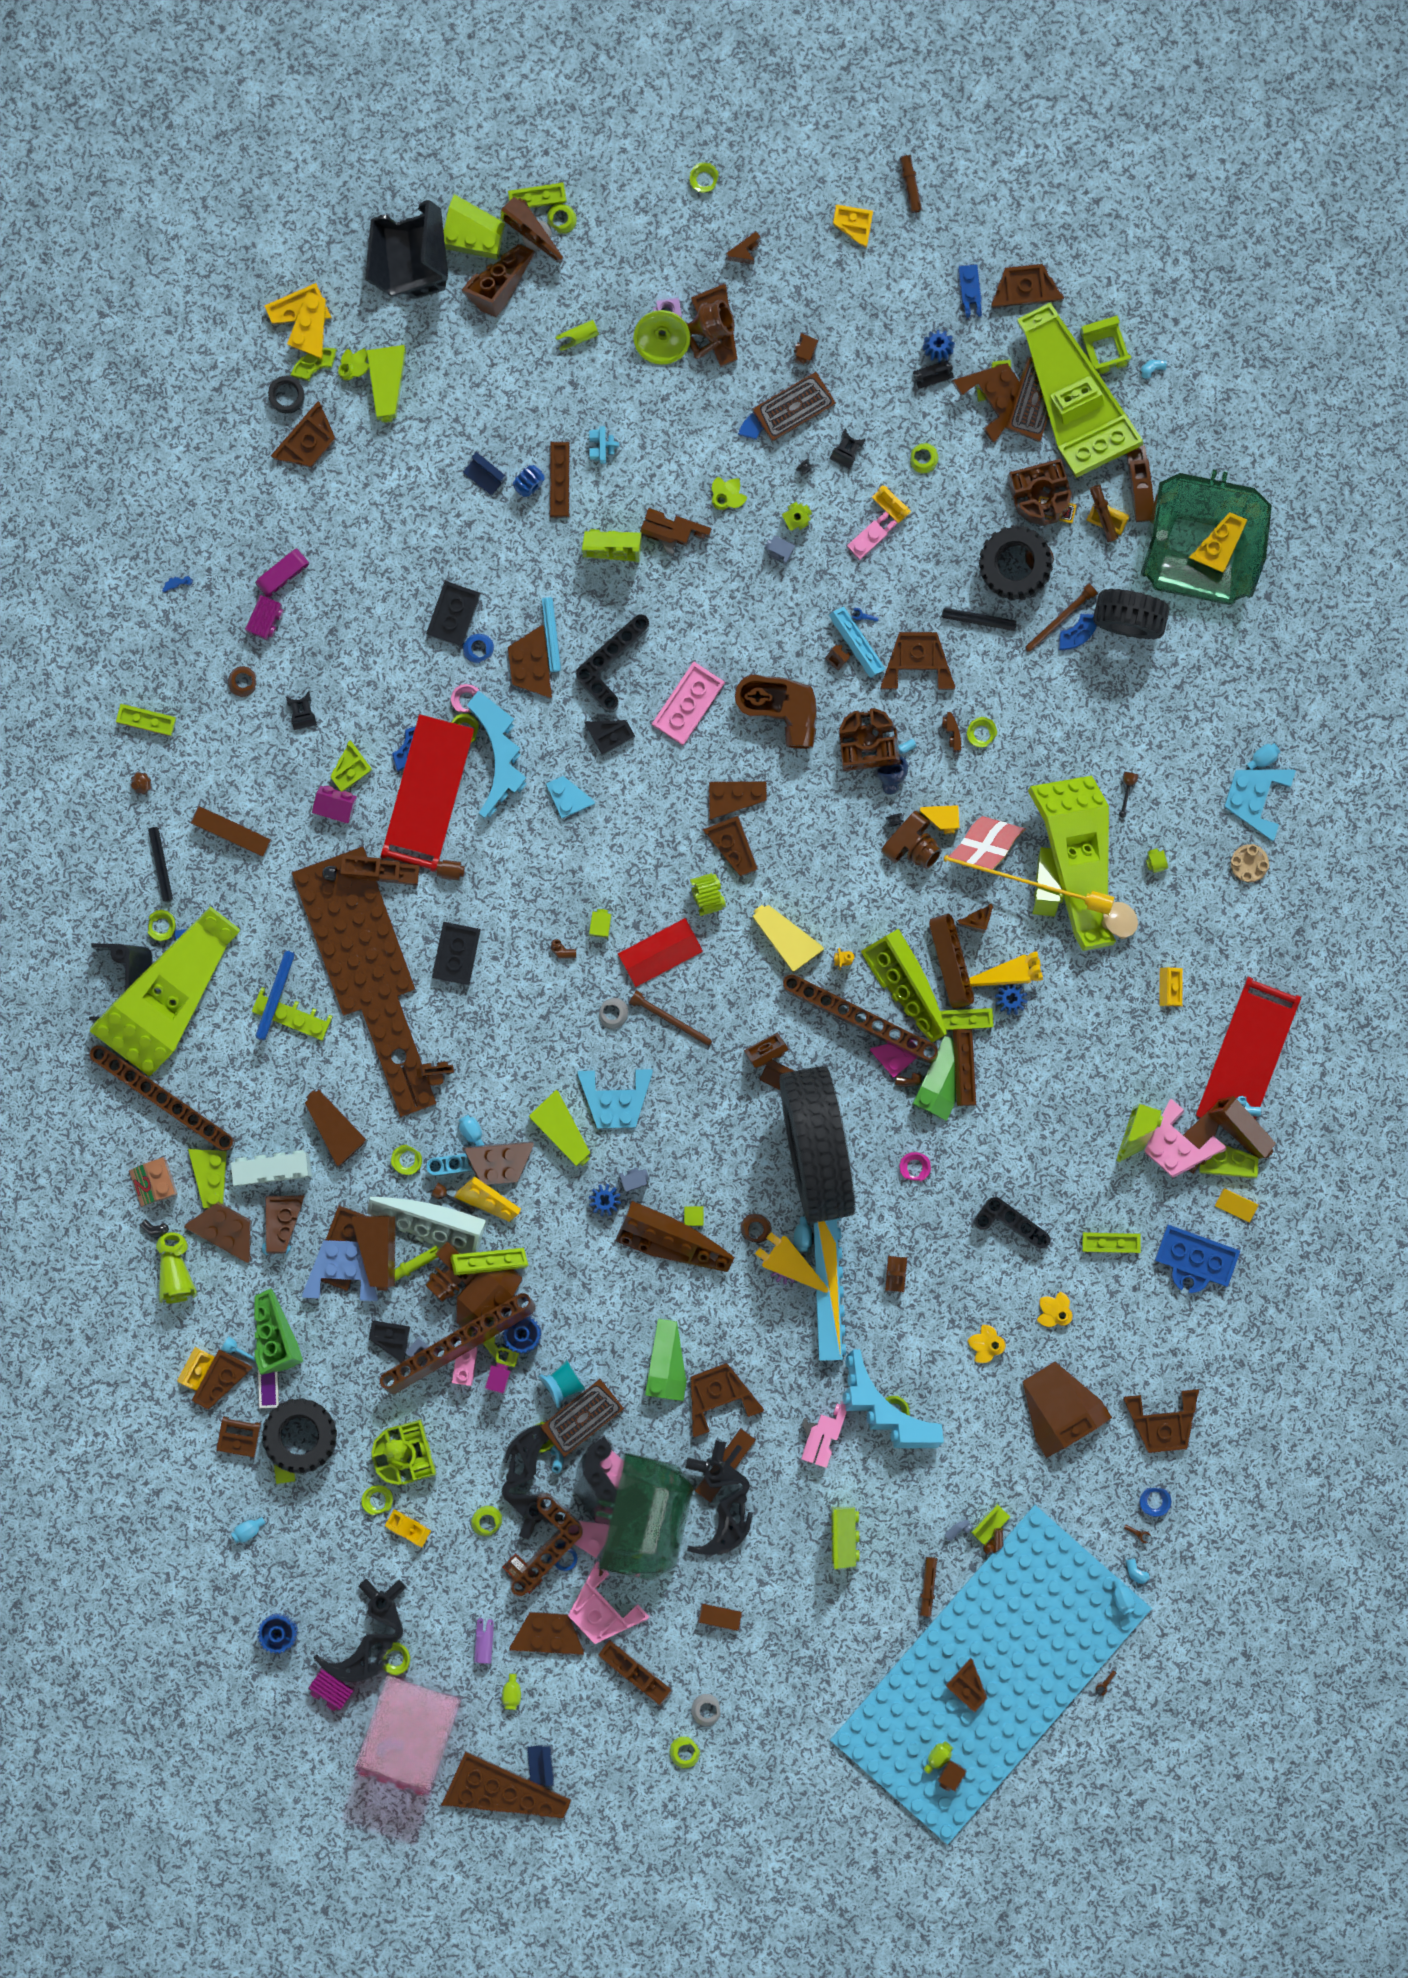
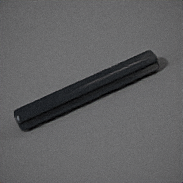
M943 608L942 618L1010 631H1015L1017 625L1016 620L951 608Z
M151 827L148 829L161 896L162 900L167 902L173 900L160 832L158 827Z

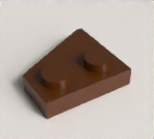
M969 1658L945 1686L975 1713L986 1701L987 1695L972 1658Z

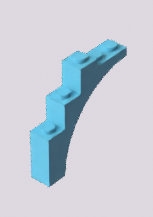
M478 690L466 707L478 718L486 730L494 754L495 774L492 789L487 801L478 813L485 819L486 816L491 817L497 808L494 806L498 801L502 803L509 794L506 792L508 789L512 793L516 791L521 792L527 783L524 782L526 777L509 764L510 762L514 763L521 755L518 753L520 748L503 735L504 732L508 734L515 726L512 724L514 718Z
M853 1349L847 1355L845 1364L849 1371L848 1385L850 1387L843 1393L842 1397L846 1411H868L866 1420L869 1423L870 1430H892L890 1438L894 1448H938L944 1443L942 1424L921 1421L904 1414L891 1405L877 1391L864 1366L861 1349Z

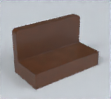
M771 1059L766 1064L759 1080L780 1090V1075L794 1070Z

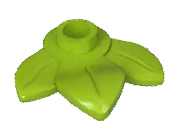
M365 348L354 354L349 349L345 350L341 357V365L338 368V373L343 380L348 381L353 377H360L367 372L369 364L366 363L368 354Z
M717 477L713 481L711 487L714 494L712 504L717 510H725L728 507L738 508L746 502L747 496L739 493V478L724 482L720 477ZM723 498L725 502L723 504H719L718 499Z

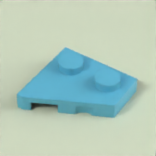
M564 776L546 783L562 819L595 804L593 799Z

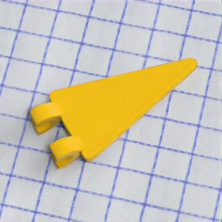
M1032 952L1028 956L1021 955L969 979L971 986L1030 983L1031 980H1043V974L1040 968L1041 963L1038 952Z
M770 1232L766 1239L776 1246L770 1254L760 1247L755 1255L764 1260L762 1266L827 1293L829 1291L828 1287L786 1236H782L780 1239Z

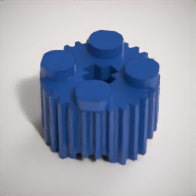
M529 1316L504 1330L505 1332L502 1334L504 1335L503 1339H505L504 1343H507L506 1346H509V1349H513V1352L516 1350V1353H519V1351L527 1353L531 1349L534 1350V1346L537 1347V1343H540L539 1339H541L540 1336L542 1335L539 1328L540 1325H537L538 1321L535 1322V1318L532 1319ZM519 1329H526L525 1334L527 1337L525 1339L523 1337L521 1339L518 1338L519 1333L517 1331Z
M275 1613L262 1621L258 1628L259 1631L257 1633L259 1636L257 1637L260 1638L259 1642H261V1646L263 1645V1649L266 1648V1651H270V1653L280 1654L289 1650L296 1643L298 1627L294 1624L295 1621H292L293 1618H289V1615L285 1616V1614ZM280 1629L282 1636L276 1638L273 1631Z

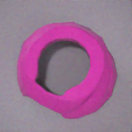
M911 1152L901 1159L899 1168L905 1179L923 1181L930 1174L931 1163L924 1154ZM911 1160H918L922 1164V1171L917 1177L909 1175L907 1166Z

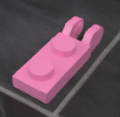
M887 512L882 514L876 521L874 520L847 545L849 550L859 560L888 535V532L897 525L895 520L891 521L885 529L879 525L888 518L889 514Z

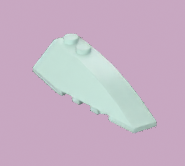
M370 1197L367 1213L372 1216H395V1225L399 1228L398 1230L404 1233L407 1231L415 1235V1239L420 1242L424 1240L433 1244L432 1248L436 1245L440 1249L446 1242H449L460 1254L478 1251L486 1223L484 1219L447 1207L398 1198Z

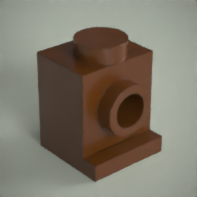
M801 333L799 337L801 343L797 342L793 352L796 353L794 362L800 365H809L819 340Z

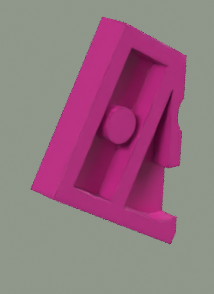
M912 1040L907 1042L908 1048L914 1049L917 1047ZM890 1044L870 1049V1052L893 1078L916 1059V1057Z

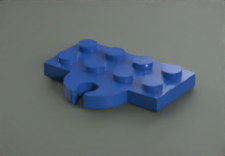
M1167 1224L1154 1261L1172 1267L1171 1276L1173 1283L1179 1290L1183 1289V1280L1186 1277L1191 1278L1193 1285L1188 1289V1293H1195L1204 1289L1209 1281L1228 1287L1240 1250Z

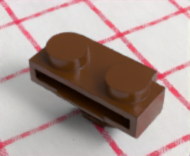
M448 1061L438 1062L437 1066H431V1063L420 1064V1068L416 1069L417 1077L427 1076L428 1084L431 1086L441 1085L444 1082L443 1074L449 1075L454 1073L453 1065H448Z

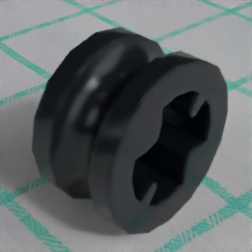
M808 458L796 468L797 472H801V477L805 476L814 467V464L809 463L810 460Z
M902 813L886 817L885 819L889 822L887 826L892 827L903 824L904 820L901 819Z

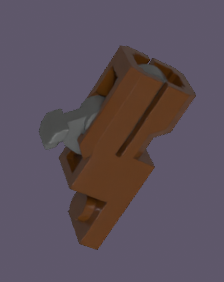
M648 508L644 518L645 521H643L640 530L642 536L662 543L666 554L670 556L675 555L673 548L677 543L687 546L691 532L694 533L696 538L703 540L705 537L710 538L712 532L710 527L676 516L674 521L669 520L663 512Z

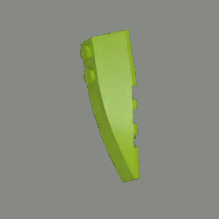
M899 928L861 950L880 985L883 988H888L892 993L891 997L895 1002H900L905 1008L903 1011L915 1019L918 1028L931 1042L947 1034L929 982Z

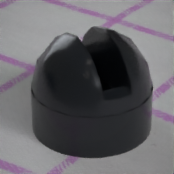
M328 866L324 868L322 872L324 879L335 882L337 867Z

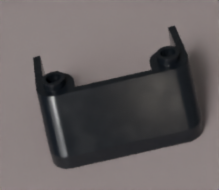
M91 943L93 949L110 950L113 961L125 964V991L153 964L152 951L147 947ZM89 1017V1021L95 1023L100 1017Z

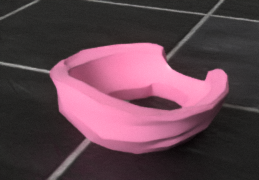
M469 684L456 687L451 695L452 706L458 712L471 713L469 709L462 708L459 698L463 693H470L474 696L479 689Z

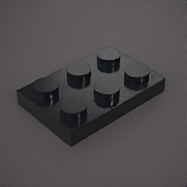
M444 581L426 635L463 647L481 593Z
M443 922L432 973L433 979L470 986L481 929Z

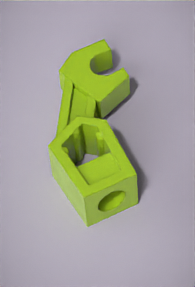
M495 1336L483 1343L497 1363L512 1367L516 1366L519 1353L504 1347L498 1348L495 1344ZM499 1351L509 1352L506 1362L499 1359Z

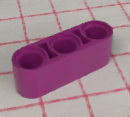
M296 548L255 581V584L269 598L273 595L274 591L277 592L288 583L287 580H292L302 572V568H307L310 563L299 549Z

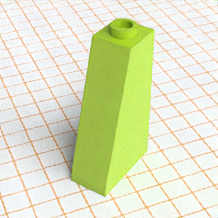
M405 345L367 350L376 417L378 421L381 420L383 423L393 421L392 418H397L406 358Z
M555 1090L529 1117L576 1166L579 1164L584 1166L590 1160L588 1156L591 1153L560 1093Z

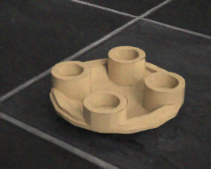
M1255 844L1244 845L1233 853L1231 868L1238 879L1245 882H1255L1266 874L1269 868V859L1261 847Z
M1114 902L1110 915L1103 914L1102 925L1112 934L1121 939H1126L1137 930L1138 919L1134 910L1129 905L1123 902Z

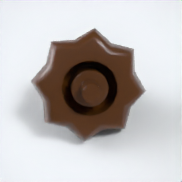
M137 771L131 777V787L136 793L146 795L147 791L151 790V779L147 773Z

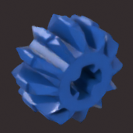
M938 329L936 334L930 331L929 337L924 338L923 349L926 350L925 356H931V361L938 358L939 363L941 358L948 360V355L954 353L952 348L955 347V343L952 342V335L947 336L946 330L942 334Z
M530 465L524 468L515 478L513 487L519 495L529 497L542 485L545 475L535 465Z
M1012 984L1011 989L1009 985H1004L1005 990L1000 987L998 991L1003 995H995V998L1001 999V1001L995 1003L996 1006L1003 1005L1000 1008V1012H1003L1005 1008H1007V1015L1011 1014V1009H1013L1015 1015L1018 1014L1017 1008L1023 1011L1024 1007L1020 1003L1027 1004L1028 1002L1022 999V997L1027 996V993L1020 994L1023 987L1020 986L1017 990L1015 989L1016 984ZM1011 994L1014 995L1013 998L1016 997V1001L1012 1004L1008 1003L1009 1000H1006V997H1009Z
M600 1184L598 1185L599 1193L596 1189H592L596 1197L589 1196V1199L595 1200L589 1206L597 1205L593 1211L594 1213L602 1209L600 1213L602 1217L604 1216V1210H607L608 1216H611L610 1208L615 1212L618 1211L613 1205H621L620 1201H615V1198H619L621 1195L616 1194L613 1196V1193L617 1190L615 1187L609 1192V1184H606L605 1190H603ZM602 1195L604 1197L605 1195L609 1196L608 1200L610 1203L608 1205L604 1204L603 1206L600 1204L602 1201L600 1197Z

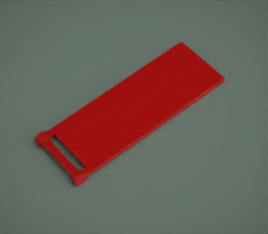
M421 714L418 716L380 858H391L413 865H420L430 869L432 872L437 871L438 861L440 860L472 741L473 728ZM393 845L431 855L434 858L433 861H428L390 851L389 847Z
M1247 976L1196 1116L1202 1118L1219 1099L1234 1096L1236 1099L1239 1096H1244L1251 1107H1261L1300 1004L1301 996H1293L1254 981L1252 977ZM1251 987L1292 1003V1006L1288 1008L1248 992L1249 988Z

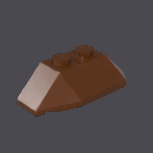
M513 1269L478 1273L456 1298V1323L463 1327L511 1299L522 1277Z

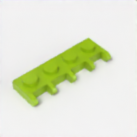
M263 987L260 989L251 1011L261 1016L268 1001V997L263 996L266 989ZM297 1001L294 1002L293 1007L278 1002L273 1021L323 1041L332 1020V1015H329L327 1020L324 1021L314 1017L317 1011L315 1008L312 1009L309 1015L297 1010L299 1005Z

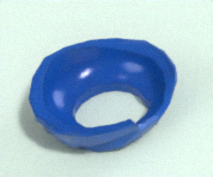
M485 634L471 635L463 645L464 656L474 663H480L493 654L494 650L493 641ZM479 640L485 643L486 654L484 656L478 657L472 652L471 645L473 642Z
M1147 1488L1141 1494L1139 1502L1144 1513L1157 1517L1169 1511L1172 1500L1170 1494L1163 1488ZM1151 1492H1159L1162 1498V1505L1157 1509L1149 1507L1147 1503Z

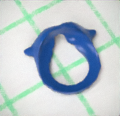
M565 1542L559 1543L556 1547L564 1546ZM572 1547L568 1552L573 1555V1563L569 1567H563L557 1561L554 1565L559 1570L569 1571L577 1564L578 1555Z

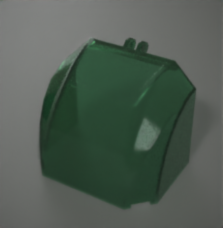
M1212 469L1210 479L1178 473L1159 482L1146 537L1141 575L1143 577L1146 576L1152 583V587L1157 591L1226 605L1235 604L1236 600L1243 597H1253L1267 557L1272 505L1255 488L1226 482L1228 475L1226 471L1222 473L1221 481L1215 480L1217 470ZM1231 512L1248 521L1225 572L1223 573L1189 558L1228 513Z
M623 1453L624 1463L615 1503L599 1500L598 1503L602 1506L613 1507L612 1515L596 1511L597 1516L611 1519L600 1564L597 1563L596 1567L613 1573L654 1580L677 1566L694 1488L678 1465Z

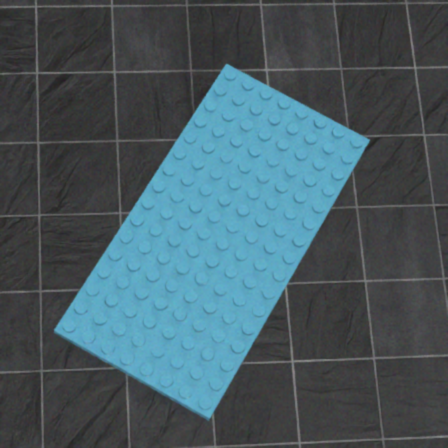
M1034 1504L1004 1539L1003 1547L986 1559L830 1740L948 1845L1152 1608L1127 1587L1133 1596L1135 1606L1133 1607L1134 1612L1123 1615V1612L1118 1610L1114 1600V1590L1116 1588L1113 1581L1118 1578ZM969 1658H972L987 1695L986 1701L975 1713L945 1686ZM944 1741L953 1747L950 1760L967 1770L956 1791L950 1789L948 1792L939 1786L940 1782L937 1778L944 1766L939 1769H933L930 1774L924 1771L928 1764V1755L937 1744H943Z

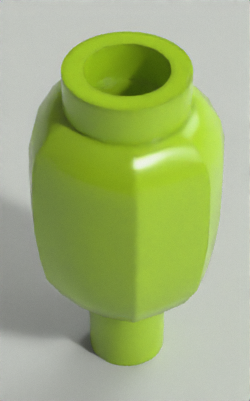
M509 1674V1680L502 1689L501 1701L507 1710H516V1706L521 1702V1687L516 1682L517 1674Z
M946 1741L943 1744H937L928 1755V1764L924 1771L930 1774L933 1769L942 1768L952 1757L951 1751L953 1747Z

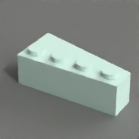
M304 1150L293 1151V1154L290 1155L275 1153L273 1154L274 1157L266 1158V1155L254 1156V1160H247V1157L236 1158L235 1162L231 1163L233 1186L312 1177L309 1154L304 1152Z

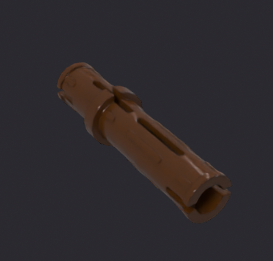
M904 155L899 157L903 172L901 176L906 185L911 213L921 212L923 209L915 176L917 174L914 171L911 155Z
M1100 484L1092 486L1089 491L1094 501L1093 507L1098 512L1107 542L1115 541L1119 537L1107 506L1109 504L1108 500H1105Z
M925 1557L919 1615L932 1617L938 1558Z

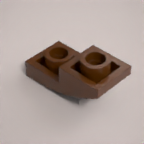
M947 712L946 717L942 718V728H946V733L953 734L949 739V747L953 748V753H960L961 736L953 714Z
M701 1603L697 1623L739 1631L742 1612Z

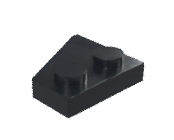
M627 720L584 722L601 755L635 738Z
M372 1320L369 1340L402 1363L405 1361V1352L411 1326Z

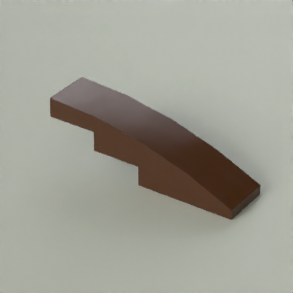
M200 806L197 807L190 822L261 857L264 856L271 839Z
M342 855L340 874L374 881L418 886L420 865L400 864L398 861H386L374 857Z
M609 1640L598 1654L606 1663L658 1705L662 1706L673 1692L670 1687L613 1641Z

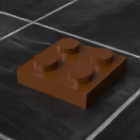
M777 1032L745 1049L744 1052L754 1068L765 1066L773 1058L783 1056L789 1049Z

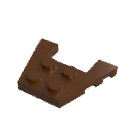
M1008 363L951 381L960 395L965 394L977 385L996 413L997 418L982 428L991 442H995L1006 427L1020 382Z
M899 632L881 684V690H898V670H937L938 690H955V683L953 682L938 633Z
M728 1363L691 1376L693 1437L710 1432L703 1412L734 1400L742 1399L748 1417L764 1411V1408Z
M1199 1389L1181 1391L1183 1411L1143 1415L1141 1395L1123 1397L1148 1453L1187 1449Z

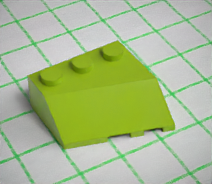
M454 194L448 208L444 227L446 250L498 260L505 222Z
M597 529L584 531L583 557L640 562L641 533L600 532Z
M1140 1103L1133 1106L1116 1161L1120 1162L1144 1150L1156 1128L1161 1126L1163 1120L1161 1110Z

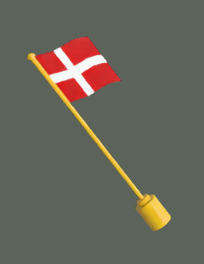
M981 816L971 826L961 844L949 856L945 855L943 858L945 862L950 861L1085 900L1084 904L1088 905L1087 909L1110 915L1115 897L1093 890L1091 894L1087 893L1085 897L993 870L1005 858L1014 841L1026 828Z

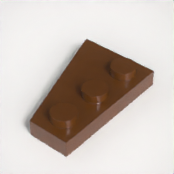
M767 781L709 782V820L767 801Z
M305 1195L266 1196V1254H286Z
M219 1349L191 1401L209 1410L253 1366Z

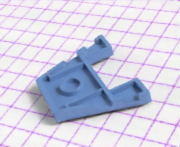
M323 1240L304 1288L302 1298H320L321 1278L361 1280L360 1300L378 1301L375 1287L369 1286L358 1242Z

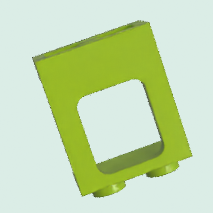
M1118 315L1081 326L1080 329L1089 361L1099 374L1109 372V368L1117 366V369L1126 367L1131 360V355H1128L1119 328L1120 321ZM1113 337L1120 358L1099 364L1093 343Z

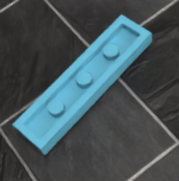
M845 607L829 614L833 624L837 627L870 678L886 670Z

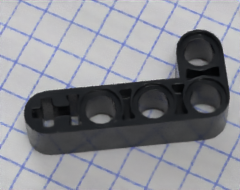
M998 1197L989 1198L974 1218V1225L979 1230L988 1229L997 1219L1036 1248L1042 1249L1050 1244V1236L1047 1232ZM992 1200L999 1203L997 1211H992L989 1208V1203ZM1007 1212H1012L1015 1216L1014 1221L1011 1223L1005 1220ZM980 1216H985L988 1219V1224L985 1227L978 1224ZM1023 1223L1030 1225V1232L1028 1234H1024L1020 1230ZM1035 1229L1037 1230V1232L1035 1233L1037 1236H1045V1244H1038V1239L1034 1236L1032 1237V1240L1029 1238V1236H1031L1034 1233Z

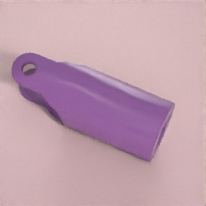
M479 1618L476 1629L474 1662L492 1663L494 1622L492 1619L487 1621L484 1633V1619Z

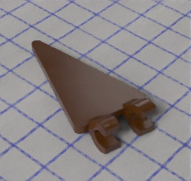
M1207 1112L1183 1136L1200 1149L1212 1136H1216L1219 1124ZM1204 1160L1187 1171L1194 1174L1199 1164L1205 1165L1207 1161Z

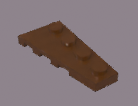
M726 283L691 297L696 312H698L700 305L704 302L714 303L717 300H723L729 306ZM734 333L730 336L722 337L720 345L713 349L720 368L738 360Z

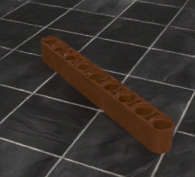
M790 974L784 978L783 986L788 994L924 1062L932 1063L937 1059L938 1049L933 1043L796 975ZM790 980L797 982V986L793 989L787 987V982ZM806 989H812L815 992L812 997H806L803 993ZM822 998H830L831 1004L828 1006L822 1005ZM846 1006L849 1011L846 1014H840L838 1008ZM862 1014L866 1017V1020L863 1023H858L855 1017ZM875 1023H880L883 1029L877 1032L873 1030L872 1026ZM896 1031L900 1034V1038L892 1040L889 1037L890 1033ZM915 1040L918 1045L916 1048L910 1049L907 1047V1042ZM930 1048L934 1050L935 1054L932 1057H926L924 1051Z
M97 1045L91 1049L90 1058L95 1063L223 1151H229L234 1147L235 1140L229 1133L107 1048ZM101 1049L104 1051V1057L97 1060L95 1053ZM118 1060L120 1067L118 1070L113 1071L111 1063ZM134 1071L136 1078L129 1082L127 1074ZM149 1082L151 1090L144 1093L142 1086L144 1083ZM165 1093L167 1100L165 1103L160 1104L158 1096ZM181 1104L183 1111L181 1114L176 1115L174 1113V1106ZM197 1115L199 1121L196 1125L192 1126L189 1119L191 1116ZM208 1126L214 1128V1134L210 1137L205 1134V1129ZM228 1137L230 1139L228 1147L221 1146L222 1138Z
M521 1293L383 1373L379 1380L380 1385L390 1394L402 1391L533 1314L536 1309L535 1302L528 1294ZM528 1301L527 1306L522 1307V1304ZM511 1311L510 1316L505 1317V1314ZM495 1321L493 1326L488 1327L490 1322ZM478 1331L476 1336L471 1337L473 1332ZM461 1341L460 1345L455 1347L456 1342ZM444 1350L443 1355L438 1357L439 1352ZM427 1360L426 1365L421 1367L422 1362ZM408 1370H411L408 1376H404ZM391 1380H394L393 1384L391 1386H388V1383Z

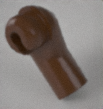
M554 939L551 942V950L558 958H576V949H566L559 939Z
M914 1072L912 1073V1078L896 1076L895 1085L902 1087L918 1086L922 1082V1075Z
M995 1528L994 1539L984 1545L983 1549L986 1554H994L1003 1547L1002 1528Z

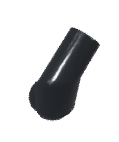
M147 1219L139 1225L151 1237H161L169 1231L167 1224L162 1223L161 1225L153 1226Z

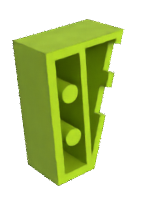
M1040 847L1036 882L1060 889L1061 884L1052 849ZM1036 886L1034 893L1035 904L1032 914L1055 917L1059 903L1063 902V894Z

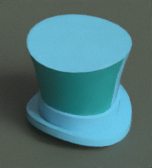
M568 1360L551 1375H538L540 1381L550 1392L557 1408L561 1407V1401L564 1398L586 1390Z

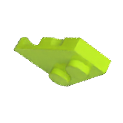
M350 740L330 777L342 792L373 770Z

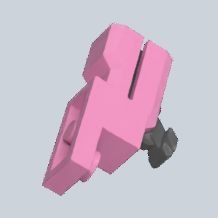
M843 1401L835 1406L833 1413L836 1415L835 1419L820 1414L818 1423H809L807 1418L803 1419L802 1427L807 1434V1442L801 1457L802 1460L827 1468L832 1453L829 1448L831 1439H838L847 1412Z

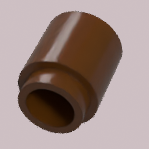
M451 860L438 861L437 876L441 877V879L460 881V877H464L465 866H462V862Z

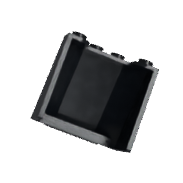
M425 200L418 205V210L423 213L419 216L396 222L388 215L383 214L372 218L370 221L365 280L389 296L407 294L411 299H418L446 289L448 267L442 211L439 206L430 200Z
M603 1436L587 1448L579 1461L573 1490L596 1523L623 1527L654 1504L639 1489H631L622 1496L600 1465L612 1452L611 1441Z

